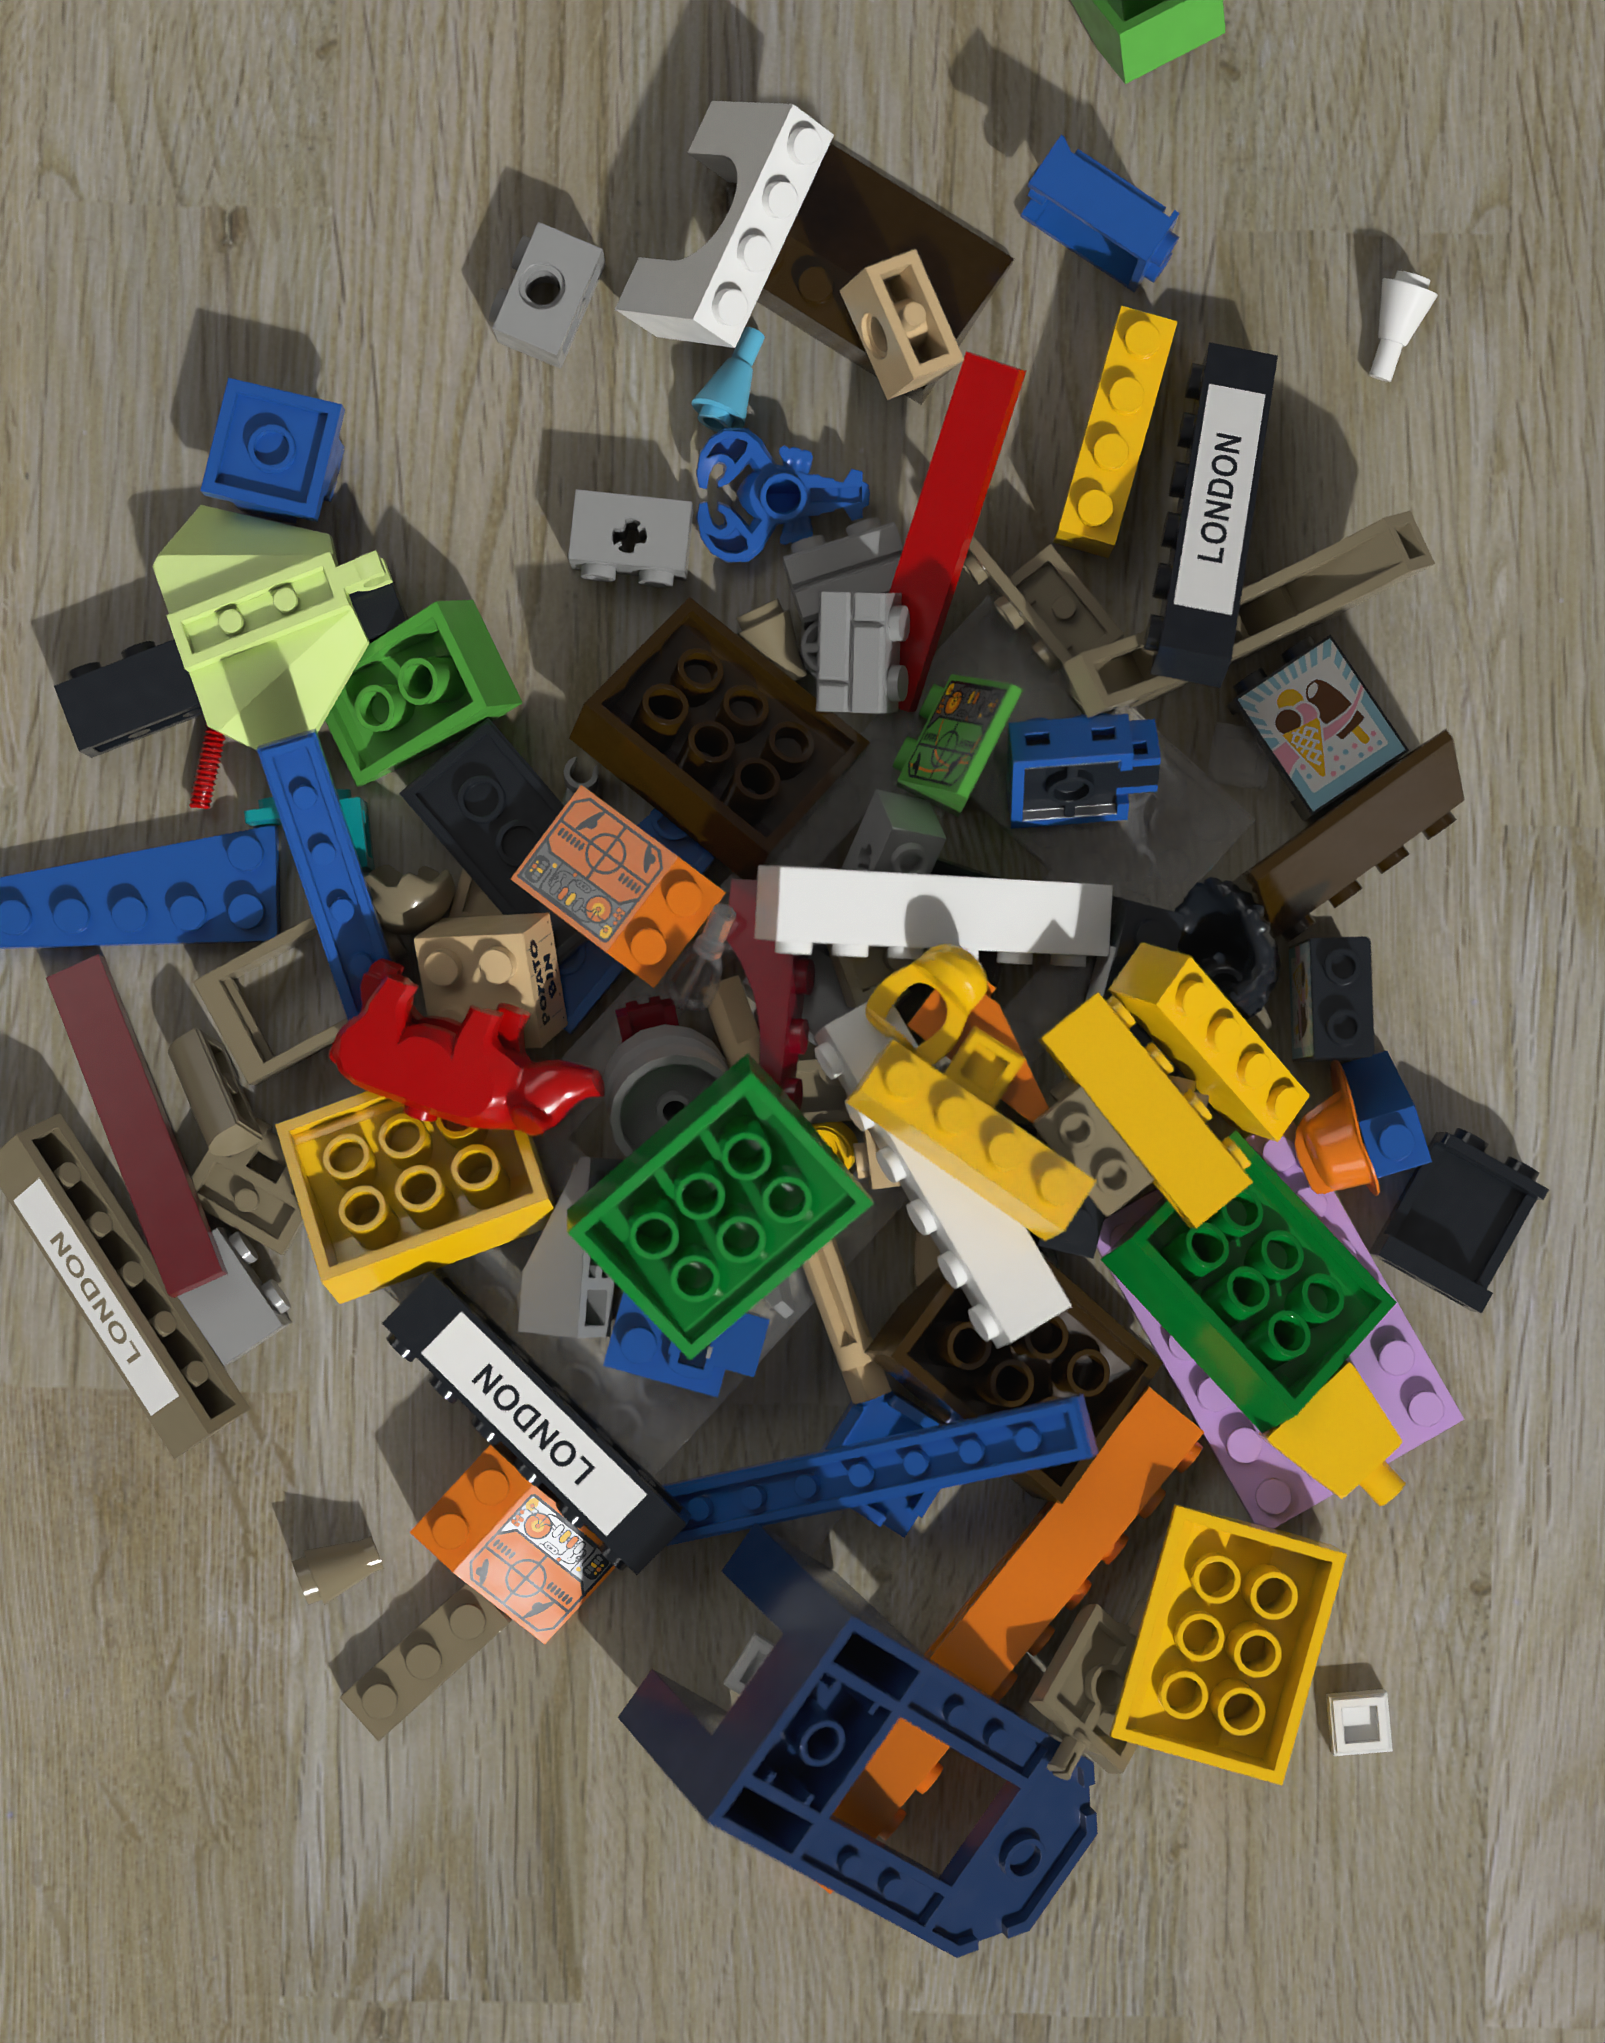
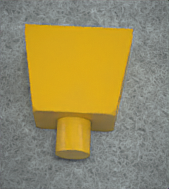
M1345 1360L1297 1416L1264 1433H1258L1264 1441L1341 1499L1360 1485L1375 1503L1381 1507L1397 1496L1406 1484L1385 1461L1400 1447L1403 1441L1357 1369L1349 1361Z

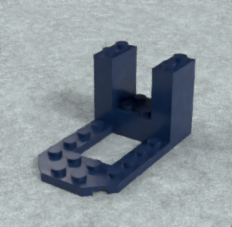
M755 1522L722 1569V1572L783 1635L728 1712L651 1669L618 1716V1719L707 1823L946 1953L958 1958L979 1950L978 1942L1000 1933H1003L1009 1939L1030 1931L1098 1834L1097 1813L1090 1807L1089 1786L1095 1784L1094 1762L1083 1753L1069 1780H1063L1053 1775L1054 1771H1049L1047 1765L1051 1762L1061 1744V1738L926 1657L837 1572ZM900 1717L1007 1780L941 1875L832 1815Z

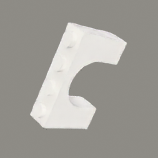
M711 101L688 154L727 182L737 183L735 197L730 210L713 237L694 254L676 261L639 257L615 310L656 337L735 348L834 134L794 104Z

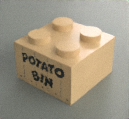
M550 913L441 918L414 938L427 1016L448 1017L462 1023L471 1005L496 1010L500 1003L511 1004L531 1013L524 1028L525 1048L543 1047L568 1025Z

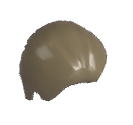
M382 865L364 874L381 928L393 934L409 935L425 931L439 921L446 913L455 893V884L448 870H442L439 873L431 867L422 866L419 868L417 875L412 873L403 875L390 865Z

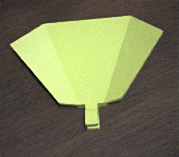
M204 505L198 507L158 554L153 564V569L169 613L166 616L184 668L191 676L207 726L256 751L259 745L315 728L318 733L370 644L349 594L357 591H370L393 583L386 561L380 558L376 550L350 562L338 565L333 538L330 534Z

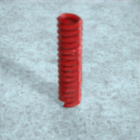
M207 725V730L204 731L206 735L203 736L205 741L202 742L203 747L200 748L202 752L199 754L201 758L198 759L200 763L197 767L199 769L196 770L197 775L194 776L196 779L193 782L195 786L192 787L193 792L190 793L192 795L189 799L191 801L189 804L191 808H211L209 803L212 802L211 797L214 796L212 794L215 790L213 786L216 785L214 781L217 780L215 775L218 774L217 769L220 768L218 764L221 762L219 758L222 757L221 752L224 751L222 747L225 745L223 743L226 740L225 735L209 728Z

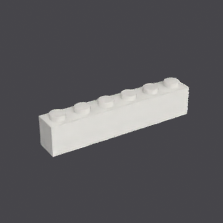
M758 866L755 939L776 941L775 952L812 954V943H832V955L868 957L869 945L888 946V958L918 959L924 954V948H932L940 944H952L966 949L977 960H979V950L997 951L998 963L1033 964V953L1051 954L1050 965L1086 967L1087 955L1109 956L1113 885Z
M867 1002L825 1025L814 1037L819 1045L814 1050L820 1066L829 1078L834 1079L838 1077L848 1096L851 1095L877 1054L892 1040H895L885 1037L867 1020L865 1015ZM893 1004L885 1021L904 1035L915 1048L918 1047ZM847 1099L845 1100L847 1111L853 1122L861 1131L868 1129L880 1150L876 1152V1158L883 1173L892 1183L899 1181L911 1201L906 1207L913 1224L922 1235L930 1234L942 1255L937 1260L943 1275L954 1288L961 1286L972 1305V1308L968 1310L969 1317L973 1326L985 1341L992 1339L995 1346L1000 1348L1015 1341L1072 1306L1026 1227L846 1103Z

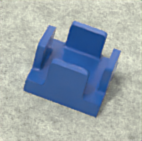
M228 378L200 491L205 496L230 501L240 511L293 524H296L297 517L318 522L323 501L332 502L340 471L344 445L339 439L345 408L339 403Z
M891 1389V1392L867 1402L854 1404L851 1400L820 1451L945 1423ZM940 1489L856 1506L851 1509L877 1526L881 1527L883 1524L905 1538L918 1516L922 1518Z

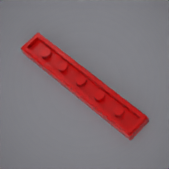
M967 351L889 593H902L901 605L907 606L910 613L908 638L904 642L900 641V665H904L908 671V692L905 700L899 701L898 706L899 709L907 712H916L1026 371Z

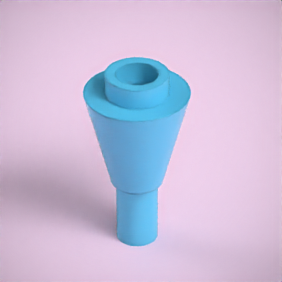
M751 327L744 328L731 358H727L692 400V407L699 414L698 420L705 427L719 432L724 428H743L745 426L753 376L752 366L765 339L764 334L759 330Z

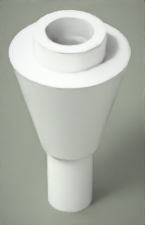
M1397 271L1395 279H1382L1378 332L1380 343L1369 376L1391 382L1402 347H1406L1438 296L1436 293L1428 290L1429 279L1406 271Z

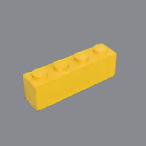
M1125 306L1120 307L1053 543L1109 558L1117 540L1178 321Z
M1141 942L1108 989L1110 993L1123 1004L1136 1022L1187 1079L1196 1081L1195 1088L1201 1094L1209 1095L1208 1102L1229 1126L1279 1142L1309 1098L1308 1092L1190 956Z
M1097 992L1037 1041L1063 1073L1082 1087L1154 1179V1185L1189 1227L1197 1228L1253 1182L1244 1172L1251 1163L1232 1139L1227 1136L1220 1142L1205 1124L1212 1118L1211 1113L1190 1089L1183 1095L1178 1091L1167 1077L1174 1069L1162 1052L1152 1042L1143 1048L1130 1032L1129 1028L1136 1022L1123 1004L1114 995L1105 1001L1100 993Z
M892 1040L877 1054L846 1101L854 1109L1044 1241L1064 1232L1096 1180L895 1040Z

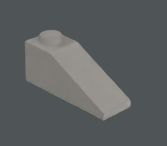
M580 1157L522 1272L521 1289L517 1297L519 1312L518 1332L571 1338L610 1337L614 1281L567 1233V1209L617 1167L623 1159Z

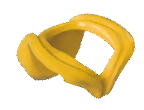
M952 944L936 945L912 964L892 973L884 979L870 996L866 1004L865 1015L875 1029L885 1037L895 1039L896 1042L929 1065H934L945 1057L958 1042L968 1015L987 991V978L977 958L966 949ZM916 983H925L936 989L944 998L947 1005V1018L942 1028L936 1034L915 1048L904 1035L885 1020L891 1007L905 989Z

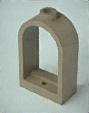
M313 917L304 920L193 981L248 1085H259L333 1045L338 1031L348 1022L347 1018L275 1057L234 982L240 976L318 935ZM382 928L392 961L399 964V959L409 954L399 934H393Z

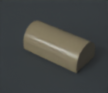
M196 1028L178 1037L170 1045L168 1055L209 1152L215 1156H230L245 1151L262 1141L261 1136L263 1135L224 1045Z

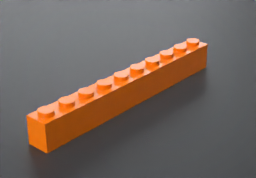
M1147 1385L1063 1504L1051 1501L1045 1503L926 1650L924 1655L998 1701L1001 1700L1018 1677L1013 1668L1026 1652L1033 1657L1037 1655L1052 1637L1055 1628L1050 1625L1051 1621L1064 1606L1071 1611L1085 1597L1092 1586V1583L1086 1578L1102 1560L1105 1564H1110L1123 1550L1129 1540V1537L1123 1532L1137 1515L1146 1519L1163 1500L1166 1491L1161 1488V1485L1174 1469L1183 1473L1195 1461L1203 1449V1446L1197 1441L1204 1434V1431ZM900 1717L832 1815L875 1839L879 1836L884 1841L887 1840L905 1818L906 1812L901 1807L912 1793L917 1790L920 1794H924L937 1780L944 1768L938 1761L950 1746ZM817 1883V1884H818L819 1886H821L824 1890H826L830 1895L832 1894V1892H833L832 1890H830L829 1888H827V1887H825V1886H823V1885Z

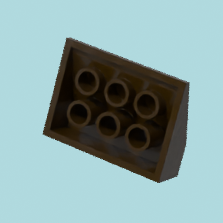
M830 143L757 302L877 377L840 293V290L864 268L916 249L959 347L1014 262V258ZM937 381L904 393V395L922 405Z
M691 597L584 703L569 737L570 740L743 880H757L758 866H769L871 743L835 713L816 711V698Z
M1444 729L1232 881L1241 890L1251 893L1255 903L1263 905L1264 912L1262 917L1269 922L1271 926L1269 933L1273 939L1281 934L1288 943L1316 923L1310 913L1328 900L1333 908H1336L1359 892L1363 887L1357 881V878L1375 866L1380 874H1383L1407 857L1410 853L1404 844L1420 832L1429 840L1457 820L1451 810L1465 799L1453 737L1447 729Z
M1044 1256L1043 1258L1072 1306L1015 1341L1000 1348L995 1346L992 1339L985 1341L971 1322L968 1310L972 1308V1305L961 1286L954 1288L947 1281L938 1266L898 1306L865 1350V1353L946 1423L1083 1394L1098 1454L1163 1364L1158 1357ZM1097 1455L1091 1458L1007 1476L1032 1497L1063 1504Z

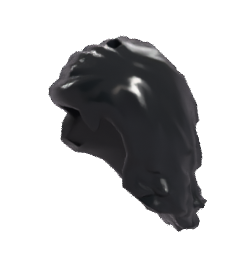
M1215 877L1205 879L1204 883L1197 882L1183 899V902L1174 910V912L1186 915L1178 950L1181 954L1190 956L1245 1020H1249L1262 1010L1276 986L1281 968L1278 944L1269 933L1271 928L1269 922L1262 917L1264 912L1263 905L1255 903L1251 893L1241 890L1232 881L1225 880L1222 882Z

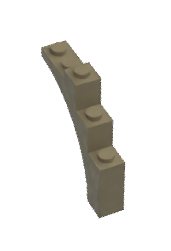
M1411 511L1384 517L1347 538L1242 589L1230 664L1240 662L1295 632L1323 624L1434 565L1435 562ZM1146 630L1108 645L1080 653L1062 663L1070 679L1071 692L1077 702L1082 705L1088 718L1126 705L1132 708L1159 699L1188 684L1189 681L1150 674L1154 651L1144 649Z

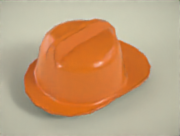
M1334 1059L1331 1063L1333 1095L1303 1115L1295 1133L1294 1148L1296 1157L1311 1190L1316 1194H1326L1332 1191L1366 1185L1370 1192L1377 1196L1380 1193L1379 1182L1362 1142L1350 1087L1340 1062Z

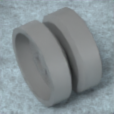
M665 1024L640 1030L618 1046L605 1067L603 1078L605 1086L604 1101L615 1144L626 1158L729 1069L725 1057L711 1039L689 1027Z

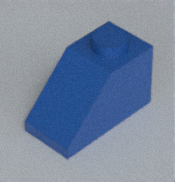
M1382 1051L1371 1057H1362L1342 1063L1341 1066L1345 1072L1353 1098L1362 1142L1372 1162L1377 1178L1431 1163L1432 1159L1415 1104L1388 1051Z

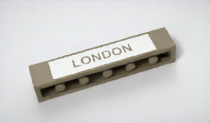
M58 1113L17 1133L0 1148V1188L173 1458H177L249 1411L250 1407L179 1298L168 1296L153 1256L62 1114Z

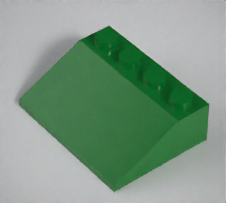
M747 1053L567 1209V1233L689 1360H692L874 1203L872 1198L789 1096Z
M1235 1130L1228 1137L1234 1141L1251 1163L1244 1170L1253 1181L1249 1186L1197 1228L1189 1227L1167 1199L1162 1197L1100 1260L1257 1429L1264 1433L1297 1416L1397 1302Z

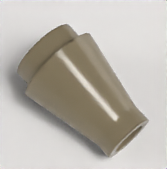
M778 598L736 618L742 630L737 635L794 681L807 675L802 665L790 610L784 611Z
M372 1536L358 1541L304 1550V1557L292 1561L308 1605L321 1600L326 1605L372 1573L384 1569Z

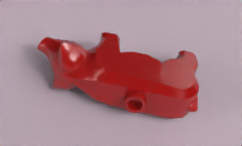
M383 958L378 959L370 966L368 972L364 973L360 986L363 1005L361 1012L342 1026L329 1050L330 1060L337 1065L339 1072L350 1082L369 1092L404 1104L403 1112L406 1115L422 1121H436L440 1117L473 1128L520 1130L527 1135L536 1136L557 1126L579 1101L588 1097L605 1096L604 1081L596 1069L559 1059L540 1062L531 1061L525 1051L524 1028L531 1015L527 1010L511 1004L500 1003L496 1010L471 1005L462 1023L448 1017H423L413 1005V995L419 985L411 982L409 978L401 976L404 969L402 965Z

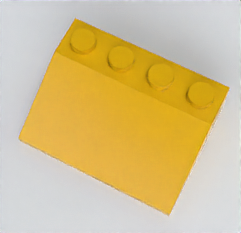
M369 1091L275 1124L320 1280L339 1304L543 1230L556 1206V1202L533 1137L520 1130L473 1128L440 1117L436 1121L418 1120L403 1112L404 1104Z
M1174 1504L1109 1733L1110 1737L1283 1785L1347 1554L1328 1543L1279 1529Z

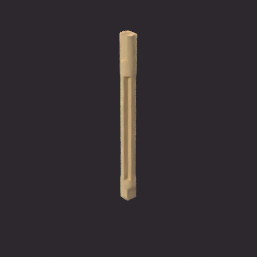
M739 975L701 988L700 990L729 1068L747 1053L759 1064L760 1032ZM834 1237L802 1266L851 1400L854 1404H858L889 1393L891 1389L884 1369L865 1353L873 1339Z

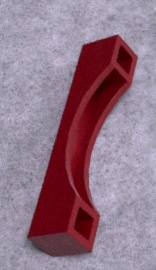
M731 879L725 938L739 958L754 994L760 1025L759 1065L800 1110L803 1100V1083L801 1078H796L798 1054H805L809 1040L808 1020L802 1019L804 995H811L814 987V961L808 959V954L775 952L776 941L755 939L758 880Z

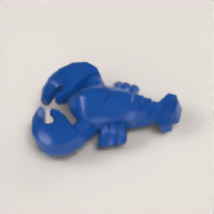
M724 428L709 437L699 452L696 467L699 488L707 489L709 475L717 464L724 466L723 474L716 479L717 488L729 484L749 464L753 472L741 482L736 495L741 506L754 518L749 525L729 505L717 501L716 510L723 515L725 521L724 524L717 525L710 515L708 502H699L696 519L700 538L711 554L725 562H749L764 549L778 524H783L780 543L787 545L789 542L793 544L813 536L810 516H819L822 513L834 512L835 509L844 508L852 521L863 518V508L869 505V484L863 482L862 471L852 468L843 482L835 481L831 477H821L819 474H810L813 460L811 451L801 450L796 447H791L790 449L785 445L780 447L779 454L783 465H777L765 447L763 440L748 428Z

